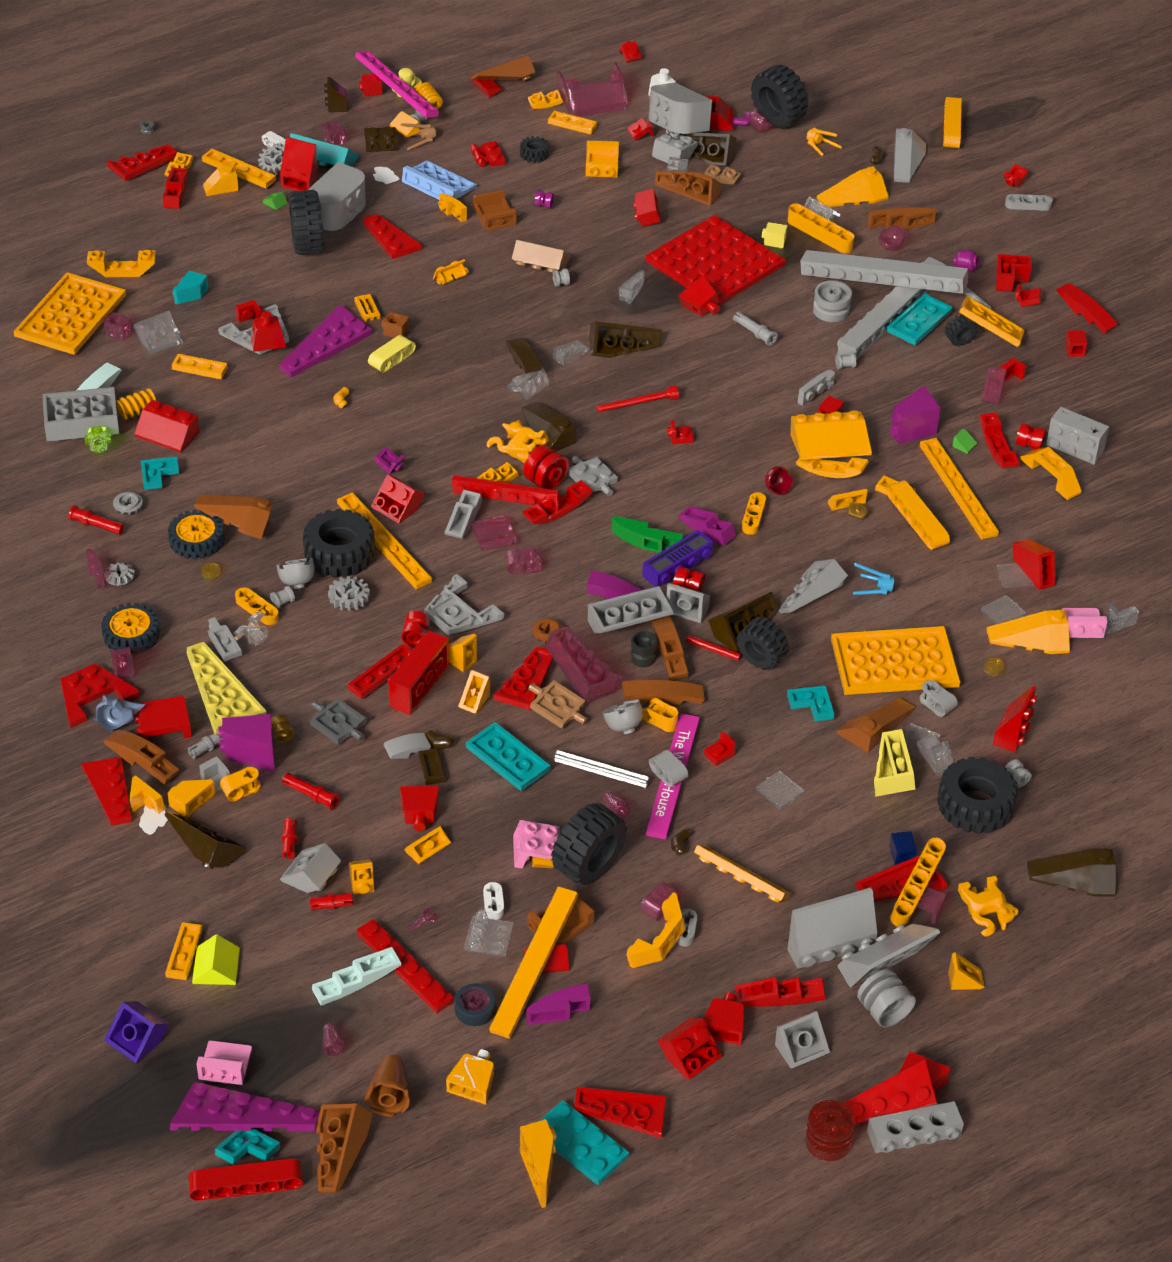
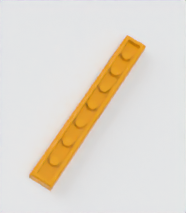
M933 438L920 441L921 449L981 540L998 536V529L938 439Z
M353 492L337 499V504L344 511L346 509L351 510L353 513L356 511L361 514V517L364 516L373 526L376 547L416 590L432 583V577Z
M557 887L489 1028L490 1033L508 1039L511 1038L578 898L577 892Z

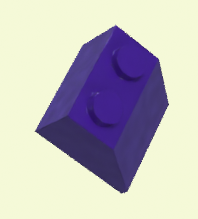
M138 1001L122 1002L104 1041L135 1063H139L161 1042L170 1023Z

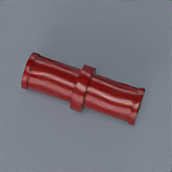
M292 818L284 820V833L281 836L283 858L286 857V853L287 859L295 857V843L298 841L296 819L293 820V824Z
M352 892L337 895L328 893V896L310 897L311 911L327 908L334 910L335 907L353 906Z

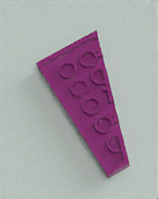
M340 304L280 363V370L292 378L372 335V329Z
M194 1082L172 1119L170 1130L178 1131V1127H191V1131H200V1127H212L215 1131H251V1128H264V1131H272V1128H285L287 1131H315L320 1110Z

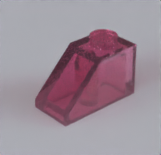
M130 647L110 650L114 675L120 679L134 677Z

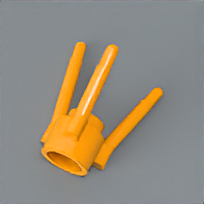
M815 127L807 133V144L811 145L821 156L824 154L815 145L821 143V141L839 149L842 148V146L824 138L822 135L837 137L835 133L818 130Z

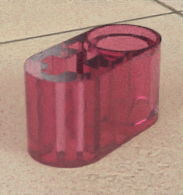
M536 548L513 549L505 554L507 571L510 574L537 573L542 569L541 553Z
M661 882L643 899L640 910L656 921H660L664 917L661 908L663 902L673 892L677 894L679 901L681 893L665 882Z

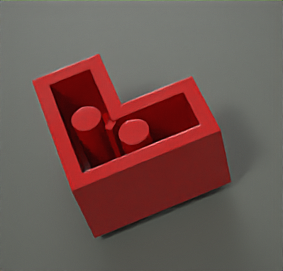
M998 254L995 267V289L1012 292L1014 281L1029 282L1031 256Z

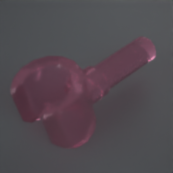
M429 907L423 908L421 917L409 929L414 931L426 920L434 921L437 914L432 913L427 917V914L432 909Z

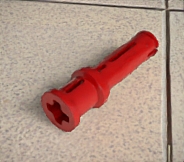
M73 505L69 510L68 519L70 521L81 522L84 526H96L121 535L124 531V524L95 515L89 509L83 510L77 505Z
M286 773L283 776V785L311 797L315 803H322L330 810H334L338 806L340 794L331 793L323 786H314L290 773Z

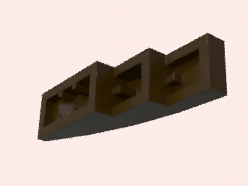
M521 337L506 341L515 364H518L520 369L523 368L525 374L542 370L541 362L525 339Z

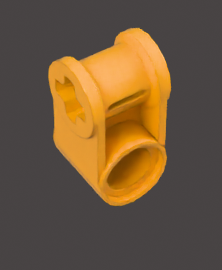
M653 698L650 701V705L642 709L643 720L647 723L653 724L666 732L676 730L678 723L677 708L662 702L658 698Z
M246 767L241 771L223 777L220 781V786L228 800L237 801L247 795L258 792L261 788L260 781L258 780L259 772L254 767Z

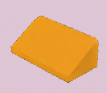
M403 111L390 123V127H396V130L406 137L420 132V128L400 125L401 123L419 124L416 119Z
M863 489L833 495L828 500V504L832 511L848 508L852 503L866 504L868 490Z
M441 826L407 846L404 850L419 864L451 844V841Z

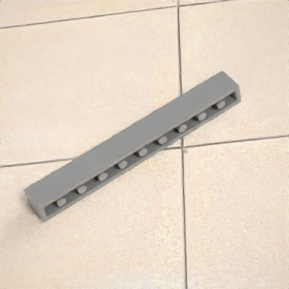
M806 250L800 260L801 275L962 294L968 284V268Z
M928 257L924 262H921L925 264L946 266V264L938 260H935L931 257ZM895 286L893 291L889 295L887 294L880 303H877L875 308L867 312L866 316L859 320L853 328H850L847 334L840 337L837 342V354L849 355L851 352H854L856 360L860 358L887 332L888 325L923 294H927L931 290Z

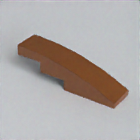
M909 207L870 211L868 226L870 229L880 226H886L887 229L903 226L907 230L935 223L936 209Z
M671 680L623 681L622 683L623 697L625 699H638L639 702L650 704L653 698L676 705H681L683 701L701 705L705 700L703 685Z

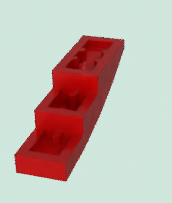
M1068 282L1056 290L1077 316L1082 314L1090 325L1095 323L1103 334L1118 325L1101 305L1073 284Z
M773 977L734 986L735 995L737 996L736 1002L742 1003L744 1006H788L826 1000L822 978L801 982L800 978L797 977L778 982L777 978Z

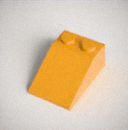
M546 1119L520 1127V1154L542 1208L547 1205L553 1154L556 1153L553 1142L556 1140V1134L553 1127L549 1128Z

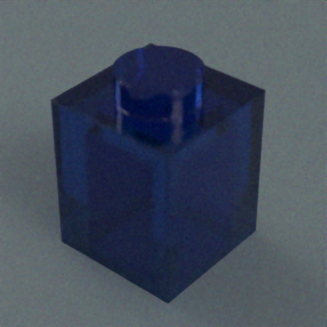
M911 831L891 833L889 848L894 865L916 857L917 848Z

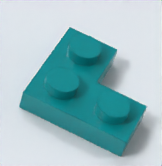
M177 456L141 460L144 490L162 488L161 476L179 474Z
M826 686L787 690V698L791 709L810 707L814 722L834 720V711Z
M251 1128V1131H235L215 1148V1155L233 1165L247 1152L267 1161L280 1149V1142Z

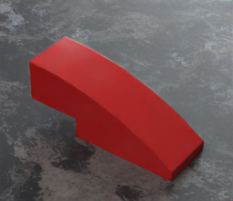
M171 169L166 180V190L163 194V208L180 209L186 188L188 169Z

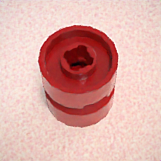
M1022 423L1018 431L1016 445L1025 448L1030 446L1032 450L1041 449L1045 440L1046 429L1039 427L1033 429L1031 425Z
M679 566L675 573L673 584L702 592L706 575L703 572L696 570L691 572L689 568Z
M411 611L406 615L401 639L406 645L415 647L419 638L426 634L430 623L427 614L421 611Z

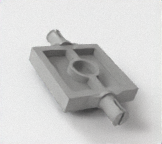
M578 456L572 458V462L576 465L569 467L567 474L576 483L582 480L592 489V492L601 490L608 497L613 494V490L609 486L617 483L618 477L598 457L587 461H582Z

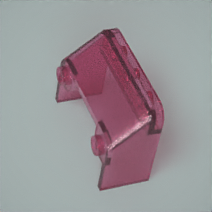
M613 62V72L608 75L609 80L581 85L575 78L565 80L561 71H557V89L568 114L582 117L624 110L628 107L624 75L617 62Z

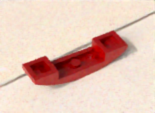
M997 412L980 414L982 432L995 462L1002 469L1019 466L1020 463L1015 452L1010 451L1001 431L1002 423Z
M580 480L567 487V493L559 497L560 505L558 509L540 507L538 504H535L522 511V514L533 525L554 521L582 504L592 494V489Z

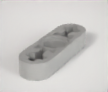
M1009 194L1006 196L1005 206L1016 210L1047 211L1051 209L1053 199L1046 195Z

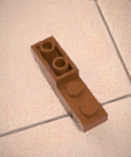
M665 616L651 620L669 680L688 677L683 649L671 617Z
M116 730L103 741L104 744L132 766L139 764L164 785L178 775L179 769L164 758L165 752L138 735Z

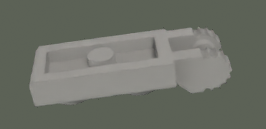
M827 370L799 389L798 404L803 406L816 395L821 394L825 389L833 387L834 371Z

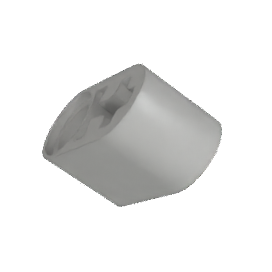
M665 750L649 759L651 770L668 787H672L688 778L686 767L669 750Z

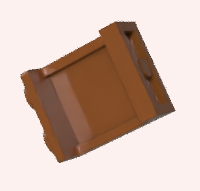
M504 190L473 196V209L485 231L516 225L515 208L510 209L505 200Z
M579 897L555 945L566 944L594 924V911ZM548 906L537 914L532 910L528 912L527 924L532 932L535 933Z

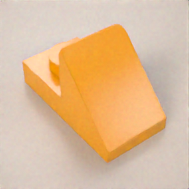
M135 775L132 778L130 792L132 811L135 812L144 804L147 808L153 809L158 814L165 810L162 796Z

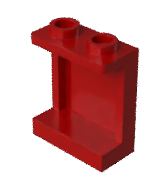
M184 695L137 703L145 704L134 715L135 723H140V726H137L138 736L147 740V737L182 731L184 739L191 738L190 722Z

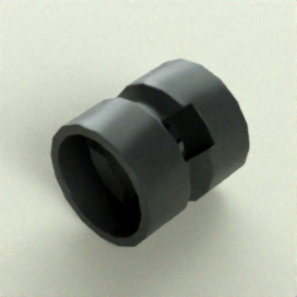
M639 631L632 636L630 658L634 665L643 668L649 667L655 662L657 640L653 633Z

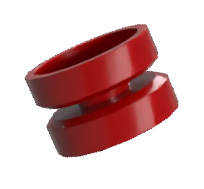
M540 445L531 452L525 461L523 475L539 488L553 490L564 480L569 468V461L550 446Z

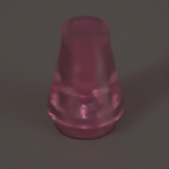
M611 791L603 795L602 799L608 809L621 818L628 815L630 807L627 801L614 795Z
M329 1023L323 1027L322 1050L328 1056H337L342 1052L344 1043L336 1026Z

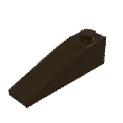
M680 133L698 142L691 157L707 164L728 166L735 154L737 138L731 134Z

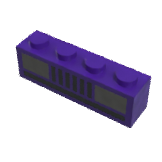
M697 530L643 563L642 576L655 587L667 584L670 580L674 579L679 566L690 569L701 561L708 559L713 553V541Z

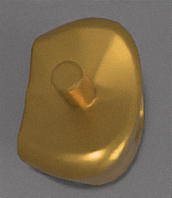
M852 503L848 507L849 516L861 518V520L865 518L868 512L865 506L858 503Z

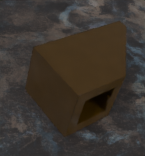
M327 77V83L324 84V93L328 94V97H325V106H328V112H347V90L331 77Z

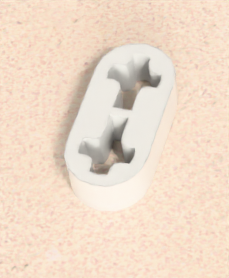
M268 131L262 136L265 146L270 145L272 147L273 143L277 146L279 143L285 145L286 139L272 131Z
M490 882L483 889L485 914L491 920H498L504 915L502 887L496 882ZM491 891L495 892V897H491ZM492 905H496L497 911H493Z

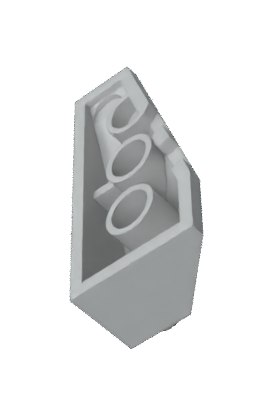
M896 128L894 182L910 183L917 167L921 164V160L926 156V143L911 129Z
M835 559L815 561L802 575V583L797 584L793 588L795 593L787 597L778 611L780 614L790 613L824 594L838 589L843 585V580L848 575Z

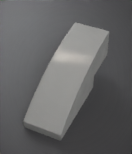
M463 490L459 502H456L445 530V535L463 539L479 511L482 503L481 494Z

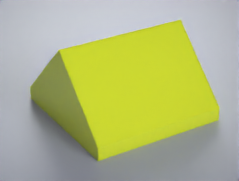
M217 934L197 946L192 983L236 985L240 947Z

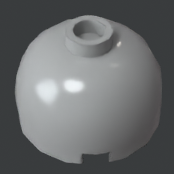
M306 558L286 561V565L282 567L281 563L276 564L277 573L281 581L286 585H293L294 589L305 587L304 583L309 582L315 573L313 558H310L309 562H307Z
M638 699L626 701L622 705H614L604 710L603 717L607 726L616 732L623 731L624 734L634 732V727L639 725L643 718L642 706Z

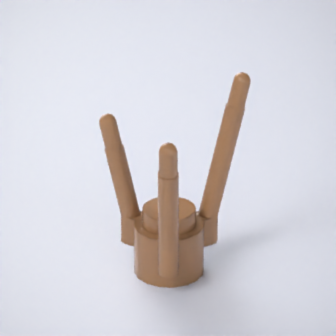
M400 124L405 127L423 128L419 133L412 136L421 135V138L425 140L408 147L407 150L414 149L427 142H433V138L436 137L435 128L430 124Z

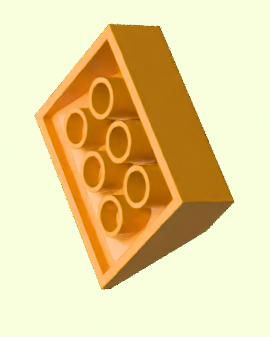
M850 411L847 413L833 412L831 414L816 413L814 415L799 414L791 416L790 435L801 460L872 454L865 419L861 412Z

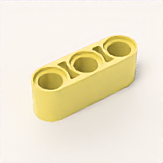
M398 335L375 350L369 356L368 363L384 373L413 354L416 345L403 335Z

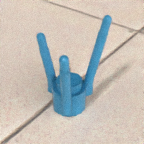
M854 563V566L878 575L879 577L860 574L861 577L878 581L877 587L881 588L879 590L854 591V595H886L887 591L892 592L894 577Z

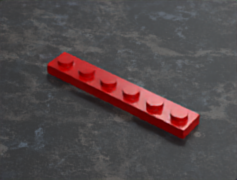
M454 475L452 478L454 494L462 495L463 490L479 493L482 498L533 506L538 504L540 507L558 509L560 505L559 491L457 475Z
M374 919L357 929V935L375 953L390 947L393 948L401 962V966L393 971L436 1014L454 1003V997Z

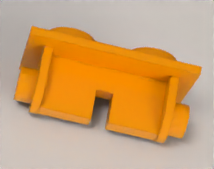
M465 259L454 261L446 267L441 266L437 268L433 280L437 279L438 284L444 285L454 280L451 275L456 280L465 277L469 273L467 267L463 266Z

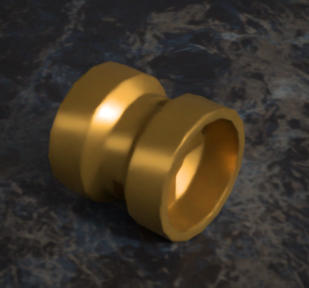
M276 715L271 719L272 731L278 742H287L292 739L294 730L286 715Z

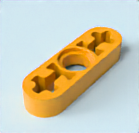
M756 492L750 495L742 521V531L745 534L753 535L758 532L766 504V496L762 493ZM750 512H757L758 515H751Z
M244 587L236 590L235 599L239 606L266 625H273L278 622L277 608L249 588ZM255 604L262 605L260 608L252 607Z

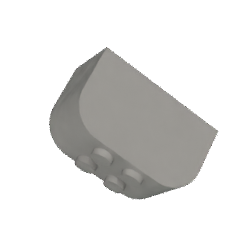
M675 82L655 85L650 90L648 119L675 133L690 134L709 131L712 100Z
M340 162L334 165L308 189H314L318 192L323 230L335 231L342 229L356 215L362 212L366 206L364 173L359 169Z

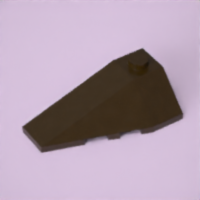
M598 321L592 322L589 335L592 356L610 358L660 347L662 329Z
M537 401L522 407L523 415L529 427L535 432L545 431L549 438L546 445L553 448L556 452L576 443V427L566 417Z
M771 591L708 620L715 639L734 652H738V634L755 618L762 617L770 621L779 607Z
M167 811L164 814L195 858L202 861L204 867L214 869V867L224 868L246 850V847L228 837L223 838L216 835V831L201 827V824L181 814Z
M1092 848L1027 861L1028 875L1031 881L1050 886L1068 887V890L1074 892L1075 889L1088 892L1087 895L1094 897H1115L1116 863L1113 849Z

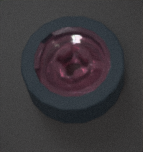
M474 983L463 986L454 998L455 1015L466 1025L481 1026L488 1023L494 1017L496 1011L495 995L485 985Z

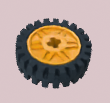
M192 510V513L185 511V515L179 514L178 518H173V522L171 521L170 527H168L171 549L181 557L184 555L187 559L192 556V559H197V556L203 559L204 555L210 557L211 552L213 554L217 553V549L220 550L224 543V528L219 517H212L201 510L199 513L197 510Z
M126 603L127 606L125 607L123 604H120L119 609L113 607L112 612L108 611L106 616L103 617L101 627L104 643L107 644L109 649L112 648L113 652L116 653L118 651L122 655L124 652L127 655H131V652H134L136 655L139 654V650L142 652L147 651L146 647L151 649L153 644L157 643V639L160 636V626L156 612L152 611L150 607L146 608L144 604L140 607L139 603H134L133 606H131V603Z

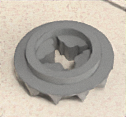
M124 492L114 498L113 507L116 512H121L122 515L125 513L130 515L131 512L137 513L138 509H142L143 501L137 493Z
M117 562V564H110L109 567L105 568L104 578L109 584L120 586L132 581L135 572L132 565H127L126 562L122 564Z

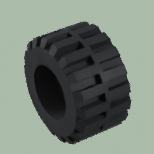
M758 617L753 619L737 636V646L743 657L750 664L757 668L760 667L762 670H770L789 652V641L785 636L786 634L775 622L769 621L767 618Z

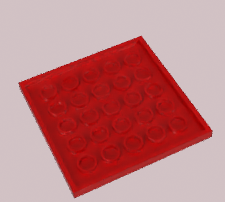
M716 215L711 216L645 255L646 262L686 288L700 276H703L716 291L719 298L718 306L783 267L786 259Z

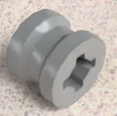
M567 268L562 269V271L553 270L555 287H559L561 284H570Z

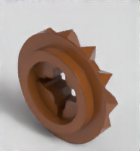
M541 619L533 625L532 632L537 641L542 640L543 643L546 641L552 643L554 640L559 641L560 636L563 635V627L556 620ZM548 628H550V632L548 634H545Z

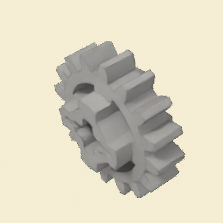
M273 143L272 147L267 145V150L262 149L264 153L259 154L260 159H258L260 168L271 174L274 172L275 175H278V172L281 171L285 145L279 143L277 146Z
M347 576V579L340 577L339 582L334 580L333 585H329L328 598L330 603H334L335 608L340 606L341 610L347 608L348 611H351V608L354 607V609L358 610L359 605L364 607V602L369 601L368 584H364L363 579L358 581L356 576L353 579H350V576Z

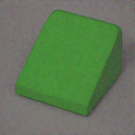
M277 192L263 199V203L278 210L287 204V200L283 192Z
M961 429L955 435L952 447L968 454L977 445V442L965 429Z

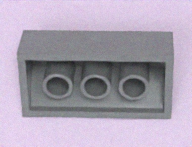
M659 586L588 604V622L594 633H604L673 615V610Z

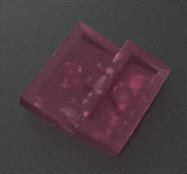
M506 515L471 522L475 539L481 551L517 544L516 536L511 530V523Z

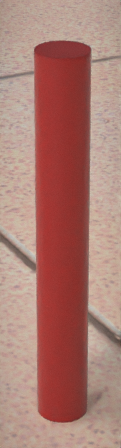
M691 635L686 637V642L736 661H739L741 658L740 653Z

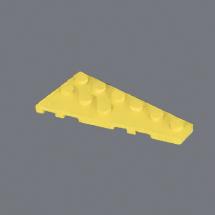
M204 642L187 647V656L215 735L219 734L218 726H222V718L266 714V710Z

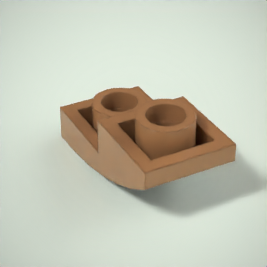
M710 164L704 175L710 176L722 184H735L741 174L729 167L722 170L713 164Z

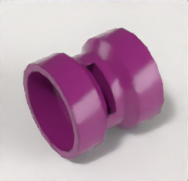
M537 190L534 205L538 207L545 206L551 209L554 202V193H544L542 190Z

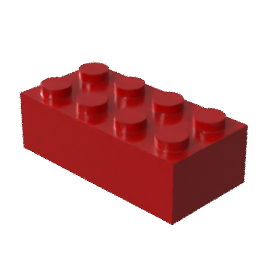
M429 630L424 636L419 638L415 648L409 651L407 658L399 664L396 672L391 674L388 679V698L390 699L391 708L408 715L413 713L449 666V638Z

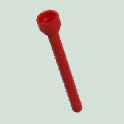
M673 385L662 392L598 405L597 411L603 412L663 398L675 400L679 399V391L677 386Z

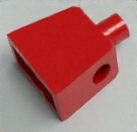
M700 276L679 295L681 305L699 316H704L709 311L715 315L720 310V306L717 305L719 303L718 295L703 276Z
M268 311L262 312L261 318L253 320L251 332L253 352L286 347L279 319L277 316H271V313Z
M400 786V802L404 821L406 824H413L414 830L422 831L425 829V824L434 823L439 804V786Z
M725 993L723 999L714 998L704 1016V1020L714 1040L741 1045L744 1005L736 1002L737 996L733 993Z

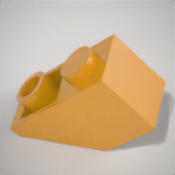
M367 859L349 862L353 895L374 892L372 861Z

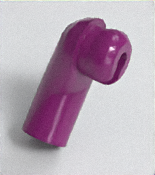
M746 112L744 118L734 117L733 125L747 126L753 122L754 114Z

